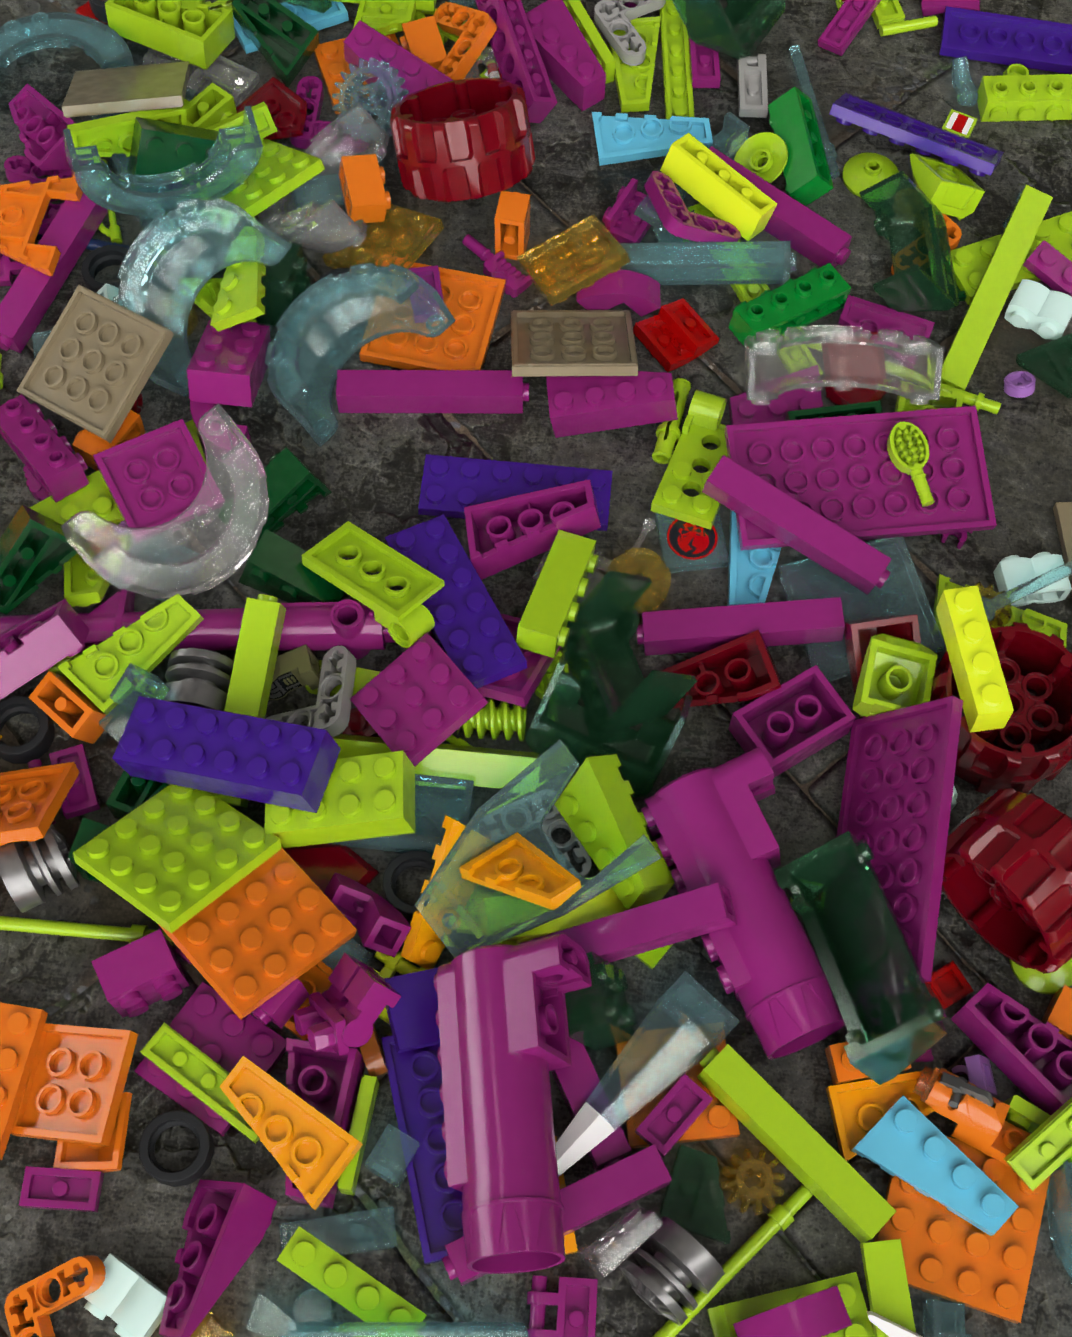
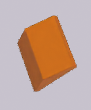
M123 1092L109 1147L57 1141L53 1168L101 1171L103 1173L120 1171L122 1169L132 1093Z

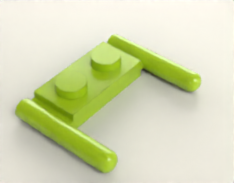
M881 0L871 14L881 37L936 27L939 22L938 17L935 15L905 21V14L898 0Z

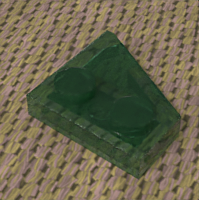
M1072 334L1017 355L1016 362L1020 367L1067 398H1072Z
M684 1145L678 1146L670 1173L672 1181L666 1187L657 1220L660 1221L665 1216L679 1224L686 1231L725 1245L730 1244L731 1235L730 1231H727L723 1209L725 1201L718 1181L720 1174L717 1157Z

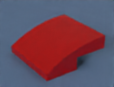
M684 298L661 306L658 315L636 322L633 327L635 336L667 373L701 356L715 346L720 339Z

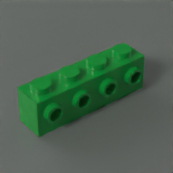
M794 86L768 105L770 114L769 124L774 130V134L780 136L788 148V161L783 170L786 180V193L804 206H807L832 190L834 186L812 100Z
M831 263L820 268L814 267L797 279H789L782 286L772 291L766 290L759 297L749 302L744 301L738 304L733 310L728 328L746 350L751 353L843 308L851 287Z

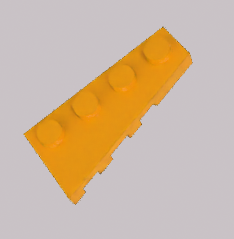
M445 815L442 827L446 829L441 845L436 844L432 859L436 860L430 880H424L420 892L423 894L421 908L413 914L410 923L411 929L406 936L400 954L403 958L425 969H433L478 885L477 883L462 879L459 867L496 845L493 841Z
M242 1056L220 1085V1088L247 1124L251 1126L263 1145L277 1160L289 1179L303 1194L305 1200L316 1210L363 1144L245 1056Z

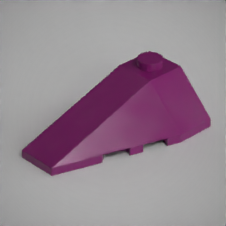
M199 1180L184 1217L182 1228L188 1232L184 1248L178 1249L176 1253L175 1263L180 1265L177 1280L168 1289L159 1335L164 1337H190L263 1239L266 1230L271 1224L272 1214L277 1204L276 1200L245 1183Z

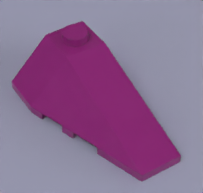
M28 83L8 103L14 123L20 130L19 138L26 148L24 150L25 156L40 170L81 168L93 158L73 157L70 151L66 125L75 124L76 122L70 117H64L60 109Z

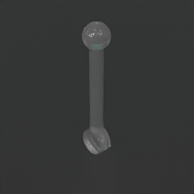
M652 518L644 520V528L626 560L619 563L618 570L621 574L630 573L633 558L648 532L655 528L656 524Z

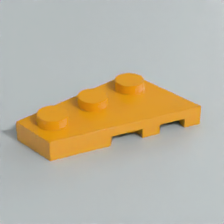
M518 832L459 867L462 879L551 910H555L583 892L581 882L577 877Z
M936 1069L828 1086L826 1092L840 1155L846 1161L856 1156L857 1154L851 1150L903 1095L924 1116L934 1112L925 1103V1099L929 1095V1090L937 1076Z

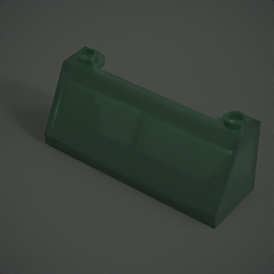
M847 831L774 871V875L781 889L787 887L792 891L791 897L793 901L791 905L801 915L848 1030V1034L844 1036L849 1044L844 1046L850 1064L881 1085L896 1077L947 1034L942 1022L946 1018V1014L935 996L932 998L870 862L874 859L870 846L864 839L859 841L850 831Z

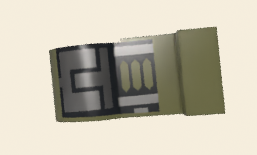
M307 644L277 656L269 695L270 700L282 699L290 691L308 685L311 690L319 687L321 673L319 660Z

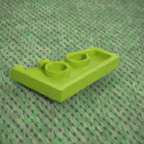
M129 533L84 539L83 541L87 549L80 555L76 553L64 563V599L67 600L71 607H86L91 604L101 603L131 545Z

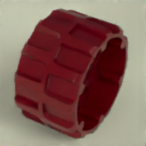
M468 78L449 81L407 95L401 102L396 103L392 108L390 127L402 185L418 199L451 202L482 198L513 187L522 179L527 178L532 172V165L535 162L533 138L525 92L518 84H512L507 82L506 79Z
M1013 622L1011 626L997 628L990 626L1014 709L1005 728L970 733L965 716L961 717L955 776L975 785V791L988 794L990 790L1013 788L1017 792L1028 794L1040 780L1044 778L1047 781L1055 779L1072 759V654L1064 647V640L1052 634L1049 637L1030 629L1027 623ZM947 650L935 670L930 701L953 695L960 699ZM1027 689L1034 690L1036 695H1031ZM1032 720L1039 721L1044 728L1036 726ZM1005 736L1013 738L1018 745L1009 743ZM1046 739L1052 741L1044 751L1035 752V748L1032 745L1040 744Z
M1013 788L999 789L993 796L987 797L948 833L942 891L962 919L991 947L1011 959L1017 965L1026 969H1036L1043 974L1056 972L1072 958V819L1033 793L1026 794L1017 792Z

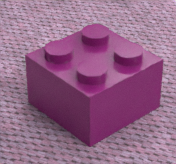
M161 929L91 961L107 1001L122 1018L126 1016L130 1018L139 1016L149 1009V1005L161 999L163 1001L172 1000L183 993L182 989L190 986L174 952V948Z

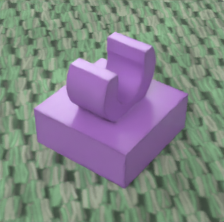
M979 1054L964 1057L966 1066L957 1065L952 1068L953 1074L962 1075L966 1073L969 1082L978 1088L990 1092L992 1096L997 1095L989 1058Z

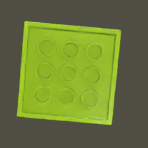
M262 138L249 144L240 152L229 154L226 172L204 175L194 182L185 183L179 187L177 193L171 196L175 207L232 232L324 171L325 167L320 158Z
M170 784L74 851L73 857L77 865L165 930L173 933L282 848L280 838L274 834L264 833L262 826L211 792Z

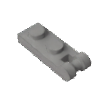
M738 53L739 117L767 118L766 54L757 53V56H747V53Z

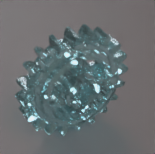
M373 57L370 58L369 62L360 58L359 67L352 63L349 64L350 74L341 71L340 74L344 79L343 83L335 82L334 85L340 89V93L332 94V98L339 100V103L334 105L332 110L341 112L336 121L345 123L342 130L351 133V137L356 139L362 138L366 142H370L372 138L373 140L381 141L382 134L388 137L392 136L390 129L392 108L396 103L402 101V97L407 95L409 90L400 88L406 80L397 76L399 70L392 66L389 67L388 62L383 60L379 62L378 59ZM378 77V80L375 83L371 82L367 85L362 84L365 80L369 78ZM374 115L379 117L370 123L362 122L365 117L369 118Z

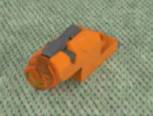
M926 1065L924 1066L912 1092L920 1096L919 1100L928 1104L932 1110L956 1123L951 1135L952 1137L1009 1166L1004 1158L1030 1135L1025 1130L1005 1121L1010 1105L993 1097L990 1092L978 1088L963 1077L959 1078V1076L943 1068L939 1069L936 1066L934 1069Z

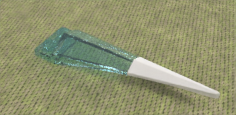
M686 971L658 999L556 1142L558 1177L681 1078L684 1073L686 1074L701 1062L739 1024L740 1021Z

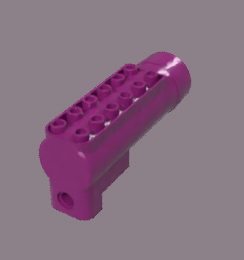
M757 747L716 767L698 769L674 779L660 788L653 796L644 799L646 807L641 808V811L648 823L647 827L651 836L659 835L660 837L655 841L667 866L674 867L670 873L679 894L717 882L729 889L738 925L701 935L711 962L718 960L720 963L716 970L726 994L728 995L733 992L737 1001H740L746 1020L750 1021L767 1058L772 1060L800 1051L829 1037L847 1025L849 1019L831 985L832 980L830 976L826 973L774 871V868L781 865L780 848L757 804L758 801L775 794V786L773 784L774 772L761 748Z
M564 933L519 945L498 944L472 948L457 955L450 963L440 965L437 969V974L434 976V987L438 995L436 1023L440 1032L438 1060L442 1068L440 1097L444 1105L442 1136L446 1142L444 1175L448 1181V1187L462 1192L461 1218L467 1268L474 1272L487 1274L524 1273L550 1268L565 1261L564 1206L561 1201L549 1071L572 1066L565 993L592 987L590 964L585 950Z

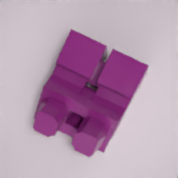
M347 953L343 954L328 978L332 983L330 988L322 994L319 992L309 994L310 1006L293 1012L296 1031L301 1036L308 1034V1041L315 1052L332 1047L341 1056L350 1052L349 1047L355 1048L366 1044L373 1034L372 1025L385 1006L388 1005L394 1008L401 998V995L372 967Z

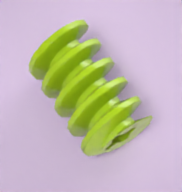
M488 698V704L457 730L458 734L462 728L465 738H470L473 730L476 729L479 739H484L487 730H490L492 740H497L500 732L503 731L507 741L511 740L515 731L519 741L523 742L526 732L527 705L525 709L514 704L512 708H509L507 702L501 701L499 706L495 707L494 700Z

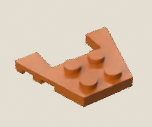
M84 172L72 173L73 177L60 179L58 175L47 177L46 182L31 184L30 180L0 185V253L45 275L53 276L61 255L57 246L34 243L51 199L80 202L88 180Z

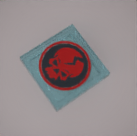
M719 511L711 530L662 514H655L665 574L728 567L729 557Z

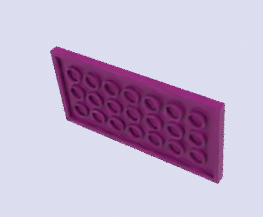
M976 406L726 425L725 427L728 458L861 540L993 530L997 526ZM905 421L916 425L927 439L929 459L923 467V471L926 474V479L935 501L932 505L922 507L914 482L911 481V475L899 471L888 455L887 438L893 427L899 422ZM736 513L741 550L789 547L784 542Z
M955 696L856 719L852 725L819 959L832 980L831 985L833 988L931 982L963 700Z

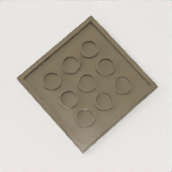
M189 61L75 71L62 104L63 115L69 118L182 107L191 72Z
M78 285L16 391L111 443L172 340L174 333Z
M630 310L511 311L512 377L638 376V360Z

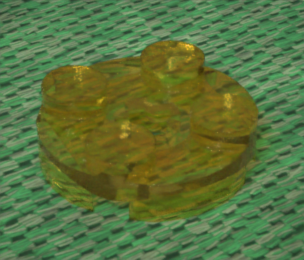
M646 548L626 550L624 554L619 555L617 558L615 557L607 569L606 589L609 593V598L613 604L627 612L642 613L657 610L666 599L670 590L671 573L668 566L666 567L661 557L652 550ZM637 573L643 574V580L648 581L646 585H641L640 588L634 587V584L629 582V578H635Z

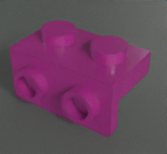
M634 178L630 180L626 187H621L613 207L609 206L606 209L602 222L605 223L604 237L636 250L658 214L649 196L637 191L638 180Z

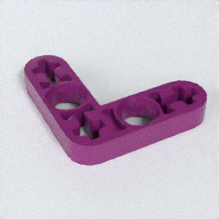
M315 76L302 78L297 85L296 94L307 102V109L313 110V113L306 115V132L303 133V136L289 137L291 144L300 149L362 154L369 150L371 146L370 131L364 125L319 120L324 99L323 83ZM310 89H312L311 98L307 96V93H309ZM327 133H334L337 135V137L332 140H326L322 138Z
M19 155L9 157L4 162L6 177L12 183L30 180L31 184L46 182L47 178H38L40 176L58 175L60 179L73 177L72 173L78 172L73 169L42 171L27 157ZM60 199L50 200L38 234L44 235L63 203L53 204L52 202Z
M652 171L644 187L663 226L668 232L683 239L726 250L733 249L741 237L739 230L734 225L723 220L688 211L671 178L662 172Z

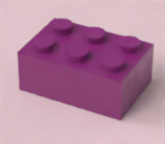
M209 320L187 367L190 401L252 408L272 358L270 326L247 322L218 332L210 325L211 320Z
M817 665L781 685L782 688L759 697L732 714L728 727L729 731L745 753L757 747L761 748L774 772V777L847 735L856 719Z

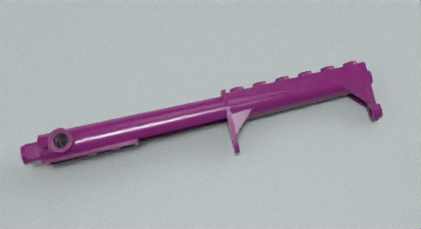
M124 575L121 590L92 612L77 613L90 629L85 640V647L79 653H82V651L93 644H100L113 636V632L123 626L125 628L138 621L141 615L148 612H134L135 581L133 575ZM345 599L339 602L281 603L286 608V614L278 651H291L307 644L311 651H329L335 646L342 645L358 660L365 657L370 650H385L387 643H395L388 629L375 621L374 611L359 601ZM245 608L196 610L204 620L172 651L182 648L236 651ZM36 614L0 616V634Z

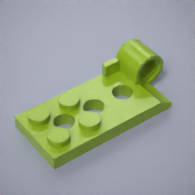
M700 390L695 391L682 427V434L651 503L652 512L711 530L721 503L703 493L702 490L706 480L722 456L728 457L724 431L726 425L720 424L726 407V398ZM714 443L718 448L710 450L705 448L703 444ZM695 466H704L709 471L699 473L693 468ZM694 489L699 495L690 497L685 495L683 491Z
M346 522L301 555L302 564L373 610L375 621L387 628L392 639L401 647H411L424 634L430 632L435 627L432 614L422 603L445 586L444 580L351 522ZM343 557H346V558L355 557L354 559H350V560L342 559ZM367 572H370V573L380 572V573L375 574V575H368V574H366ZM394 586L404 587L403 589L397 591L390 589Z
M856 1272L707 1309L714 1337H737L733 1324L797 1299L837 1286L852 1326L822 1337H875L871 1321L867 1315L868 1310Z

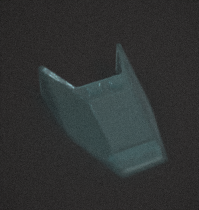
M558 740L477 809L415 904V907L454 958L466 950L480 946L496 945L559 918L661 858L647 837L643 835L596 876L585 878L578 873L542 829L543 820L579 765L561 740ZM518 832L577 877L581 882L582 888L561 906L551 910L462 879L459 867Z

